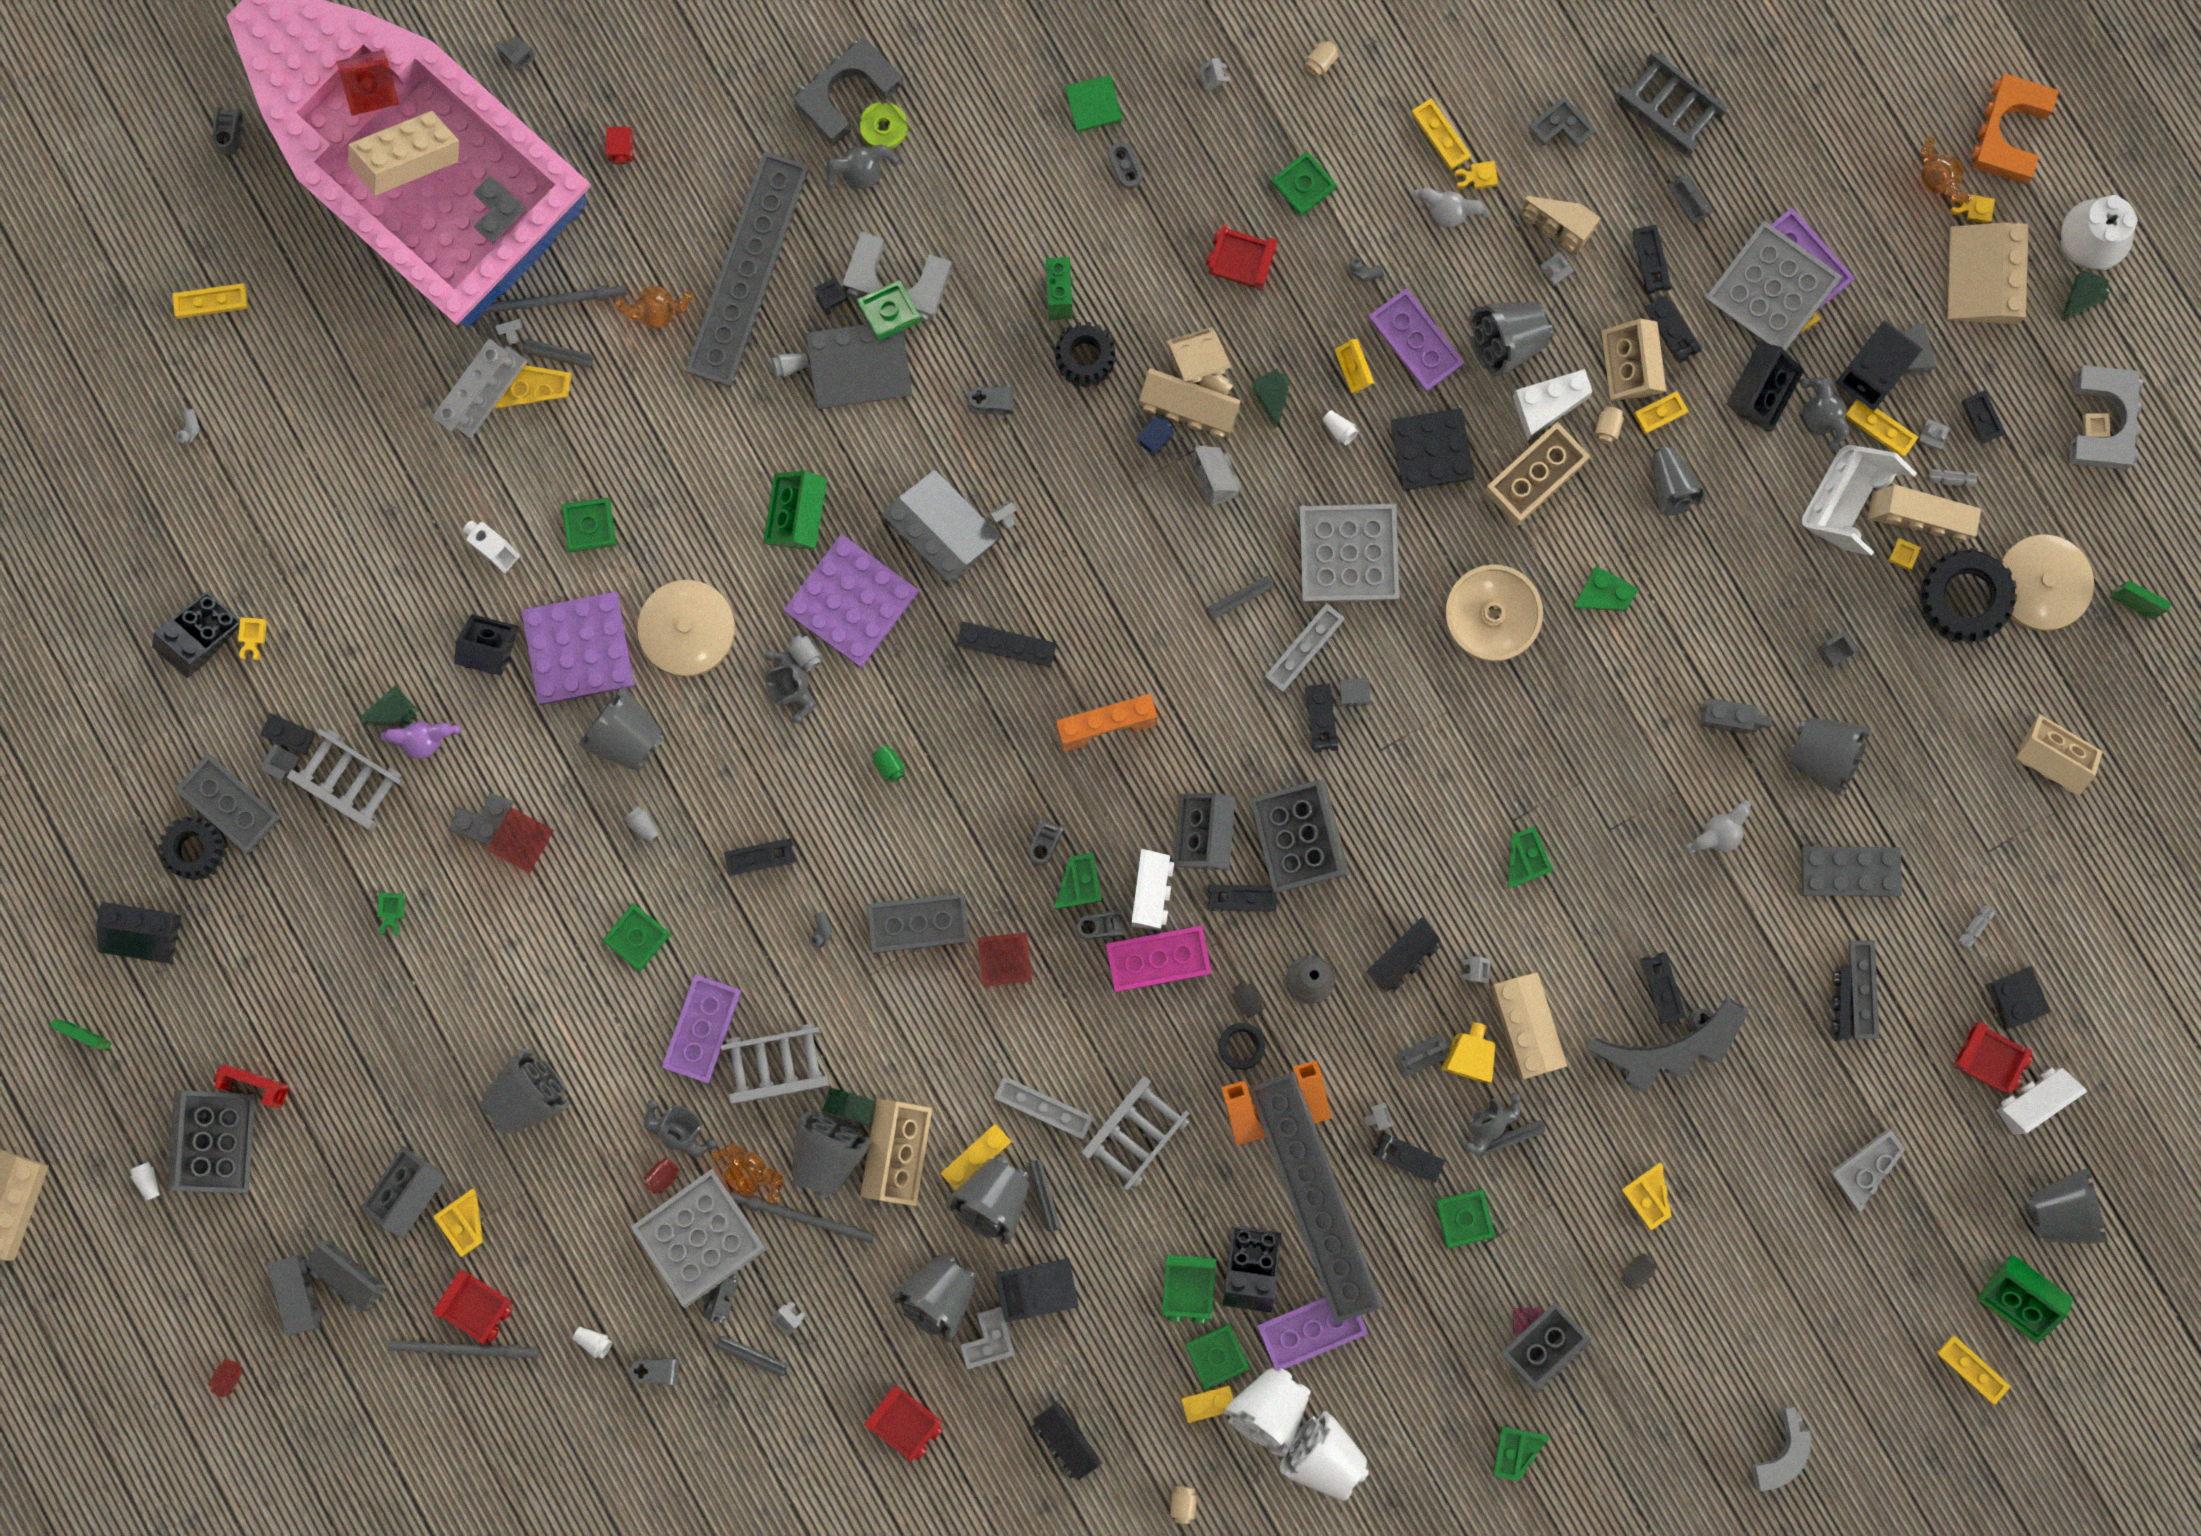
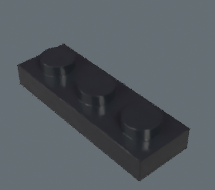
M1852 966L1836 967V971L1833 972L1832 984L1836 986V996L1832 997V1010H1835V1020H1832L1831 1034L1835 1035V1041L1850 1040Z

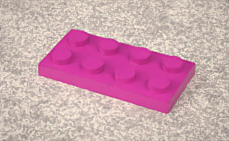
M1202 926L1106 944L1115 992L1212 974Z

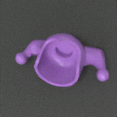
M415 722L406 728L389 729L382 732L380 736L383 741H389L402 746L403 751L408 756L415 759H424L441 746V739L448 737L450 734L458 735L461 732V728L459 725H449L446 723L430 725L427 722Z

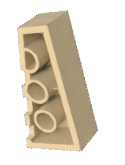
M1894 484L1872 492L1867 520L1924 531L1936 536L1952 537V540L1957 542H1966L1967 539L1977 536L1981 509Z

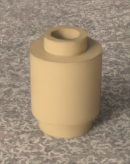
M1321 41L1306 58L1307 62L1304 66L1307 71L1315 77L1325 74L1339 57L1337 47L1330 41Z
M1209 374L1202 376L1203 379L1198 381L1199 386L1227 396L1233 388V385L1229 383L1230 380L1222 375L1212 376Z
M1606 406L1604 411L1600 413L1594 433L1598 437V441L1612 444V441L1618 440L1624 420L1622 410Z
M1175 1486V1492H1172L1170 1517H1174L1176 1523L1190 1524V1519H1195L1197 1503L1195 1488Z

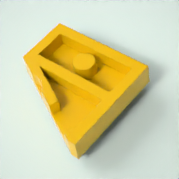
M1661 1162L1621 1189L1650 1231L1671 1217L1670 1205L1667 1199V1187L1663 1175L1664 1169Z
M474 1188L433 1216L461 1257H464L483 1243L477 1192Z

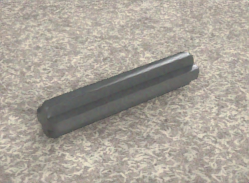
M528 339L523 343V352L526 354L588 368L593 363V356L589 353Z
M1265 576L1212 604L1207 609L1212 619H1215L1272 589L1274 582L1270 576Z
M1538 1120L1502 1134L1497 1139L1492 1140L1485 1152L1479 1156H1484L1544 1133L1546 1131L1542 1120Z
M1039 1159L1029 1162V1168L1048 1232L1057 1231L1060 1229V1224L1042 1161Z
M721 1336L717 1343L718 1349L779 1376H783L787 1370V1363L725 1336Z

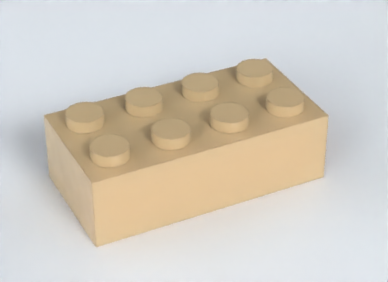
M433 111L348 144V166L375 196L457 163L459 157V140Z
M1556 422L1486 487L1484 493L1516 526H1519L1581 469L1591 456Z

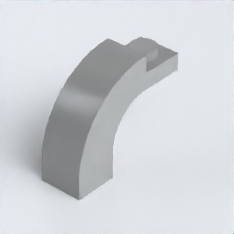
M1788 1406L1781 1408L1786 1432V1443L1782 1452L1771 1461L1751 1464L1756 1490H1771L1789 1483L1801 1472L1807 1462L1811 1448L1810 1430H1800L1799 1426H1802V1417L1800 1411H1796V1407Z

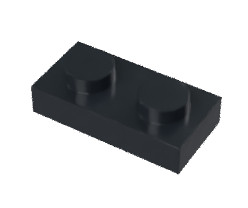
M1985 390L1961 402L1982 445L2006 434Z
M270 713L260 735L307 755L316 733Z

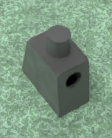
M1924 323L1901 332L1923 348L1903 375L1931 372L1936 367Z

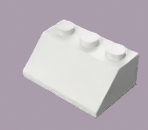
M1141 849L1131 927L1161 930V925H1166L1168 911L1163 910L1164 900L1169 901L1171 886H1166L1167 876L1172 877L1174 862H1169L1170 855Z
M2051 1067L2040 1075L2042 1077L2041 1080L2035 1084L2031 1081L2020 1089L2022 1091L2021 1094L2016 1097L2011 1095L2001 1101L2002 1107L1996 1111L2013 1135L2027 1134L2086 1093V1089L2063 1068L2054 1070Z

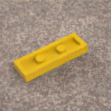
M1432 98L1412 110V116L1450 170L1455 169L1471 158V154Z
M244 283L172 293L174 312L177 319L249 309L247 289Z
M1858 399L1855 400L1846 414L1847 420L1902 458L1906 456L1919 438L1878 408L1873 411Z
M995 1123L940 1174L956 1190L988 1159H993L995 1155L1001 1153L1012 1141Z
M1951 1335L1936 1352L1943 1361L1992 1405H1995L2011 1387L1955 1335Z

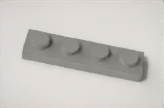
M1326 603L1264 678L1283 693L1344 622L1345 618Z
M1006 1076L1003 1077L994 1096V1099L1084 1140L1094 1118Z

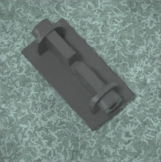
M1688 173L1680 174L1675 178V181L1667 185L1693 224L1714 212Z
M1440 1034L1396 1055L1405 1075L1409 1076L1445 1060L1449 1047Z
M732 1274L712 1289L710 1298H707L704 1303V1318L710 1321L714 1319V1321L724 1323V1319L728 1318L732 1302L724 1300V1297L726 1295L734 1298L739 1282L737 1280L738 1275Z

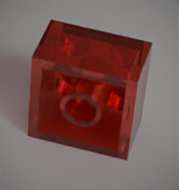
M384 50L336 61L351 116L399 105Z
M510 806L486 850L530 873L554 829Z
M1027 932L978 937L984 989L1033 983Z

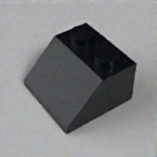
M471 614L456 640L454 664L501 676L509 662L518 626Z
M2031 966L1985 984L2005 1030L2017 1027L2051 1012Z

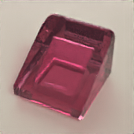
M1542 1307L1512 1308L1513 1333H1523L1543 1314Z

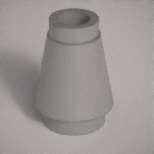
M806 353L777 354V357L772 358V366L776 377L782 376L784 378L805 367H809Z
M639 806L624 818L628 823L626 826L648 843L659 834L645 809L642 811Z

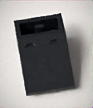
M1884 320L1835 383L1875 411L1923 348Z
M206 591L154 632L152 648L188 678L205 665L240 627V620Z
M1232 1226L1222 1306L1272 1312L1275 1299L1281 1233Z
M1069 1258L996 1273L1005 1323L1079 1307Z

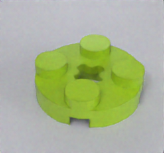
M877 102L870 105L861 116L860 131L862 138L870 147L886 145L889 150L897 147L902 143L908 132L904 112L892 103L882 104V102ZM881 121L883 123H890L888 130H878L880 127L878 123Z

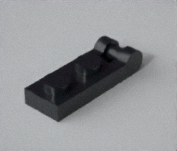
M1657 224L1633 229L1632 234L1646 294H1653L1656 290L1661 289L1662 291L1671 290V282ZM1659 274L1660 280L1653 281L1652 275Z
M1666 295L1645 307L1644 310L1651 321L1657 322L1660 335L1679 363L1687 360V356L1691 354L1696 355L1701 352L1699 343L1693 338ZM1682 341L1687 345L1684 348H1680L1678 345Z
M1330 683L1306 686L1314 753H1321L1322 750L1326 749L1338 751ZM1328 733L1329 740H1320L1319 734Z
M783 839L724 852L729 877L795 864L796 857L792 855L791 850L793 846L792 839ZM781 849L783 857L776 858L774 850Z
M1208 885L1210 902H1208L1207 910L1276 912L1277 893L1273 892L1272 886ZM1220 894H1227V902L1220 901Z
M1661 952L1657 953V956L1649 958V956L1641 958V964L1646 974L1661 1024L1685 1018L1686 1014L1667 954ZM1661 966L1663 972L1655 974L1653 967Z
M1381 1133L1379 1138L1381 1140L1378 1148L1374 1149L1373 1156L1436 1183L1446 1160L1389 1134ZM1390 1144L1396 1147L1393 1155L1387 1153Z

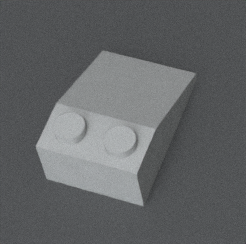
M1195 447L1193 466L1211 507L1237 497L1241 484L1236 474L1232 476L1229 469L1232 464L1228 454H1223L1220 447Z

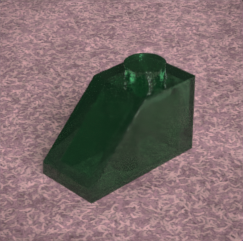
M2082 270L2075 276L2060 320L2067 321L2096 308L2101 302H2105L2110 292V289L2107 288L2109 279Z
M1277 368L1252 381L1251 389L1274 428L1279 426L1289 391L1288 386H1290L1287 376L1284 373L1280 374Z
M395 685L359 719L366 725L402 726L404 723L405 725L411 723L417 715L415 713L419 709Z
M830 1087L822 1111L870 1126L876 1101Z

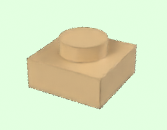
M2085 413L2083 415L2084 436L2110 437L2109 413Z

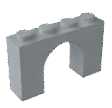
M861 232L842 283L843 290L846 291L848 296L859 299L860 296H866L883 288L876 278V271L885 248L884 239ZM930 254L920 280L914 287L906 290L921 317V321H927L928 319L934 321L953 269L951 261Z
M2082 365L2076 370L2074 394L2102 397L2109 400L2119 412L2120 427L2115 436L2108 438L2077 435L2071 440L2069 464L2127 470L2136 463L2138 450L2135 449V440L2138 439L2140 428L2137 426V417L2141 412V403L2138 402V395L2141 393L2143 381L2140 379V371Z

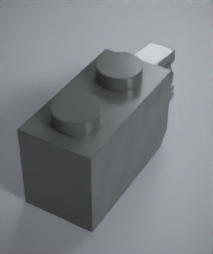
M1708 698L1703 702L1700 726L1749 734L1751 731L1757 732L1758 727L1769 729L1772 725L1773 717L1760 715V710L1756 709L1757 706Z

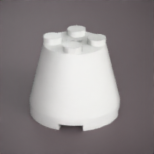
M2117 195L2083 201L2072 208L2062 222L2061 246L2067 257L2082 268L2102 270L2112 268L2126 257L2132 247L2135 227L2138 221L2137 216L2131 205Z
M1270 1368L1234 1398L1223 1413L1227 1416L1229 1414L1231 1418L1228 1422L1247 1439L1255 1444L1259 1443L1264 1447H1271L1269 1451L1275 1455L1286 1456L1292 1447L1311 1391L1304 1385H1297L1292 1381V1375L1286 1370L1280 1368L1279 1371Z
M1323 1411L1318 1419L1315 1416L1311 1417L1299 1429L1289 1450L1288 1457L1282 1458L1280 1464L1281 1473L1290 1480L1342 1501L1350 1497L1352 1489L1357 1482H1363L1369 1472L1366 1469V1457L1338 1421L1326 1411Z

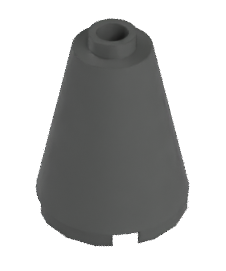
M1669 446L1658 448L1652 459L1660 513L1663 514L1665 512L1666 516L1678 515L1691 510V505L1695 502L1700 505L1706 499L1705 491L1675 448H1669Z
M1305 955L1299 957L1288 968L1286 974L1287 989L1299 1002L1306 1004L1319 1003L1325 1000L1334 988V971L1330 964L1319 956ZM1310 972L1317 976L1316 980L1310 978Z

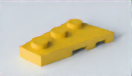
M525 365L493 409L567 398L572 373Z

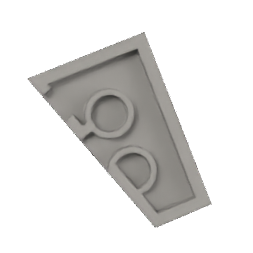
M1887 1129L1830 1172L1858 1213L1863 1211L1870 1196L1875 1194L1879 1188L1877 1186L1884 1176L1889 1174L1905 1149L1893 1131Z

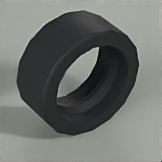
M1236 1023L1229 1026L1223 1032L1219 1039L1218 1050L1221 1059L1228 1066L1238 1070H1246L1254 1067L1261 1061L1265 1053V1040L1257 1027L1249 1023ZM1238 1032L1250 1034L1256 1042L1254 1055L1245 1061H1238L1232 1058L1227 1049L1230 1037Z

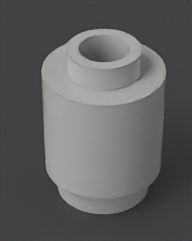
M798 635L789 642L788 652L797 665L803 668L805 672L811 671L822 662L819 658V652L808 636L802 638L801 635Z

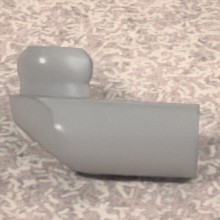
M193 409L182 413L186 426L183 430L176 433V440L184 445L190 444L200 429Z

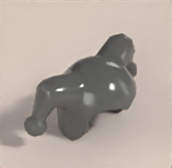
M876 145L870 148L863 146L853 147L843 157L833 158L827 162L825 186L829 189L835 186L834 176L837 172H841L850 188H868L876 184L882 177L879 164L880 159H888L892 166L898 165L900 159L894 156L886 145Z
M1803 378L1800 382L1803 388H1809L1810 386L1817 388V396L1803 406L1802 412L1805 423L1817 435H1824L1834 430L1836 437L1830 442L1829 446L1832 450H1837L1850 431L1845 419L1847 414L1846 405L1839 396L1833 393L1832 385L1828 378Z
M769 650L765 653V658L768 661L773 659L780 661L781 665L766 672L765 681L768 693L777 705L790 702L799 703L802 707L799 713L793 714L792 721L800 723L802 718L811 713L816 706L813 697L807 690V675L802 668L796 665L789 652L774 653Z
M1513 1093L1510 1096L1512 1103L1508 1108L1503 1109L1501 1104L1493 1098L1489 1101V1107L1473 1113L1468 1125L1474 1140L1473 1143H1466L1465 1151L1468 1153L1472 1152L1476 1156L1482 1155L1490 1142L1503 1134L1507 1125L1519 1119V1101L1521 1100L1519 1093Z
M655 1100L648 1101L644 1128L659 1135L661 1142L666 1147L673 1150H683L695 1158L716 1147L714 1139H709L703 1145L697 1144L696 1137L702 1128V1122L695 1113L685 1107L673 1105L667 1110L662 1119H657L654 1110L657 1108V1102Z

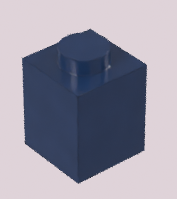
M1155 416L1137 436V443L1153 457H1156L1173 437V425L1165 418L1159 419Z

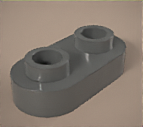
M1124 142L1113 144L1109 150V160L1120 184L1127 189L1138 187L1142 181V170L1131 147ZM1120 153L1125 155V158L1122 160L1116 157ZM1131 174L1135 178L1134 180L1129 181L1126 179V176Z

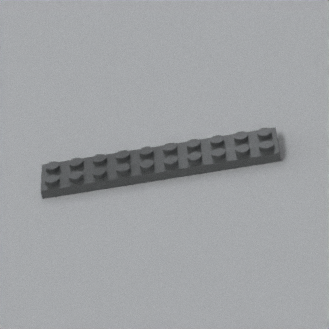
M766 151L763 152L685 370L687 374L732 388L810 169L809 165Z
M1295 1071L1249 1087L1253 1103L1335 1322H1341L1382 1308L1383 1305L1304 1094L1299 1087Z

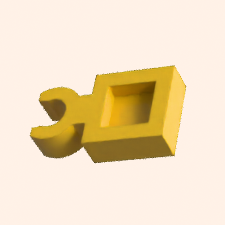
M1494 161L1471 164L1469 172L1465 169H1458L1454 173L1455 177L1462 176L1465 179L1464 182L1457 183V189H1464L1472 183L1474 190L1498 186Z
M1955 195L1952 198V201L1960 204V208L1952 207L1950 210L1951 214L1960 215L1967 213L1966 220L1985 224L1991 223L1995 203L1994 198L1971 195L1969 201L1962 195Z
M240 618L238 642L245 643V646L240 650V658L242 660H246V654L249 651L254 653L253 660L258 661L260 659V651L257 649V644H265L267 620Z

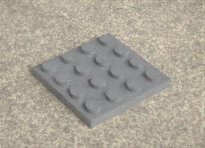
M1763 221L1705 299L1766 344L1781 346L1786 351L1841 280L1842 276L1769 223Z
M1396 504L1299 507L1302 603L1399 601Z
M713 1169L631 1226L684 1308L767 1250Z

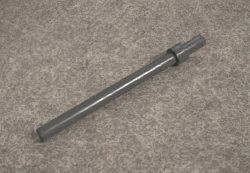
M626 285L610 288L599 286L594 290L495 302L484 313L592 299L603 301L608 300L609 297L627 295Z
M733 1191L731 1193L736 1203L748 1206L750 1210L758 1211L759 1209L869 1243L873 1242L874 1233L761 1200L762 1197L756 1195L750 1197Z
M389 1341V1351L507 1357L508 1360H518L519 1358L538 1359L539 1357L538 1348H520L519 1345L511 1344L508 1347Z

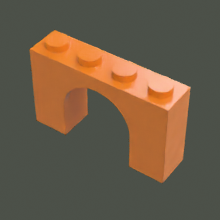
M2006 73L1999 80H1995L1991 89V93L1994 94L1992 102H1988L1984 112L1987 119L1985 123L1981 124L1978 132V137L1981 139L1979 145H1975L1971 155V159H1974L1972 168L2027 185L2033 178L2039 155L2014 148L2003 139L1999 129L2001 116L2009 112L2018 111L2047 119L2053 112L2059 90Z
M1150 693L1056 720V728L1063 752L1087 746L1088 740L1111 731L1132 728L1133 732L1156 726L1158 716Z
M1317 1060L1294 1066L1293 1071L1296 1073L1299 1087L1302 1089L1314 1124L1331 1119L1323 1076ZM1241 1081L1221 1087L1236 1146L1266 1138L1256 1108L1252 1105L1246 1082Z

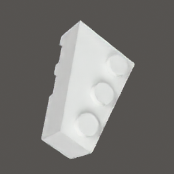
M1585 369L1515 391L1513 399L1527 441L1534 438L1535 435L1548 428L1556 420L1589 398L1592 389Z

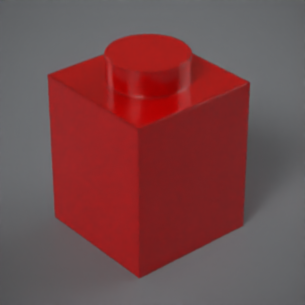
M607 127L606 156L609 162L616 165L633 162L634 134L631 127Z

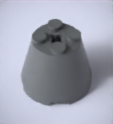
M1541 302L1484 304L1472 310L1469 320L1473 323L1474 335L1470 336L1475 355L1484 369L1489 368L1494 376L1509 373L1548 346L1550 338L1554 336V329L1547 321L1544 314V306Z
M622 686L618 690L617 695L611 698L594 720L578 745L590 753L631 770L635 768L639 771L647 761L649 756L647 752L649 750L654 752L662 742L664 735L661 734L662 730L631 692Z
M1809 718L1808 721L1802 720L1797 730V734L1800 737L1797 743H1792L1787 756L1792 758L1791 763L1829 791L1843 796L1847 790L1844 784L1849 783L1857 771L1866 749V742L1863 739L1865 736L1869 737L1871 729L1859 724Z
M521 1049L513 1055L485 1092L483 1100L479 1103L481 1110L489 1114L494 1121L493 1125L500 1134L505 1132L509 1134L517 1133L559 1115L569 1106V1102L565 1100L563 1092L566 1090L563 1082L545 1060L540 1062L532 1056V1050Z
M811 1112L801 1114L796 1131L791 1176L793 1177L792 1184L799 1188L807 1187L814 1190V1193L822 1198H828L830 1194L837 1193L866 1154L871 1143L870 1138L862 1137L858 1133V1127L835 1116L825 1114L824 1117H814Z
M995 1155L993 1159H988L951 1194L946 1202V1207L949 1211L953 1212L955 1210L960 1217L959 1221L974 1232L990 1240L992 1237L1000 1238L1003 1244H1008L1016 1232L1030 1184L1027 1181L1029 1175L1022 1169L1017 1168L1015 1170L1007 1165L1008 1162L1004 1158Z
M2089 1168L2078 1170L2032 1193V1198H2028L2032 1214H2037L2039 1222H2034L2038 1239L2044 1238V1242L2099 1244L2108 1242L2105 1231L2100 1232V1229L2105 1227L2093 1182L2088 1183L2087 1179L2092 1178Z
M948 1253L934 1257L899 1285L890 1296L894 1304L897 1305L899 1303L902 1306L901 1309L904 1311L903 1315L931 1336L934 1334L942 1335L944 1342H950L956 1335L976 1287L974 1281L976 1275L966 1267L962 1269L955 1264L956 1260Z

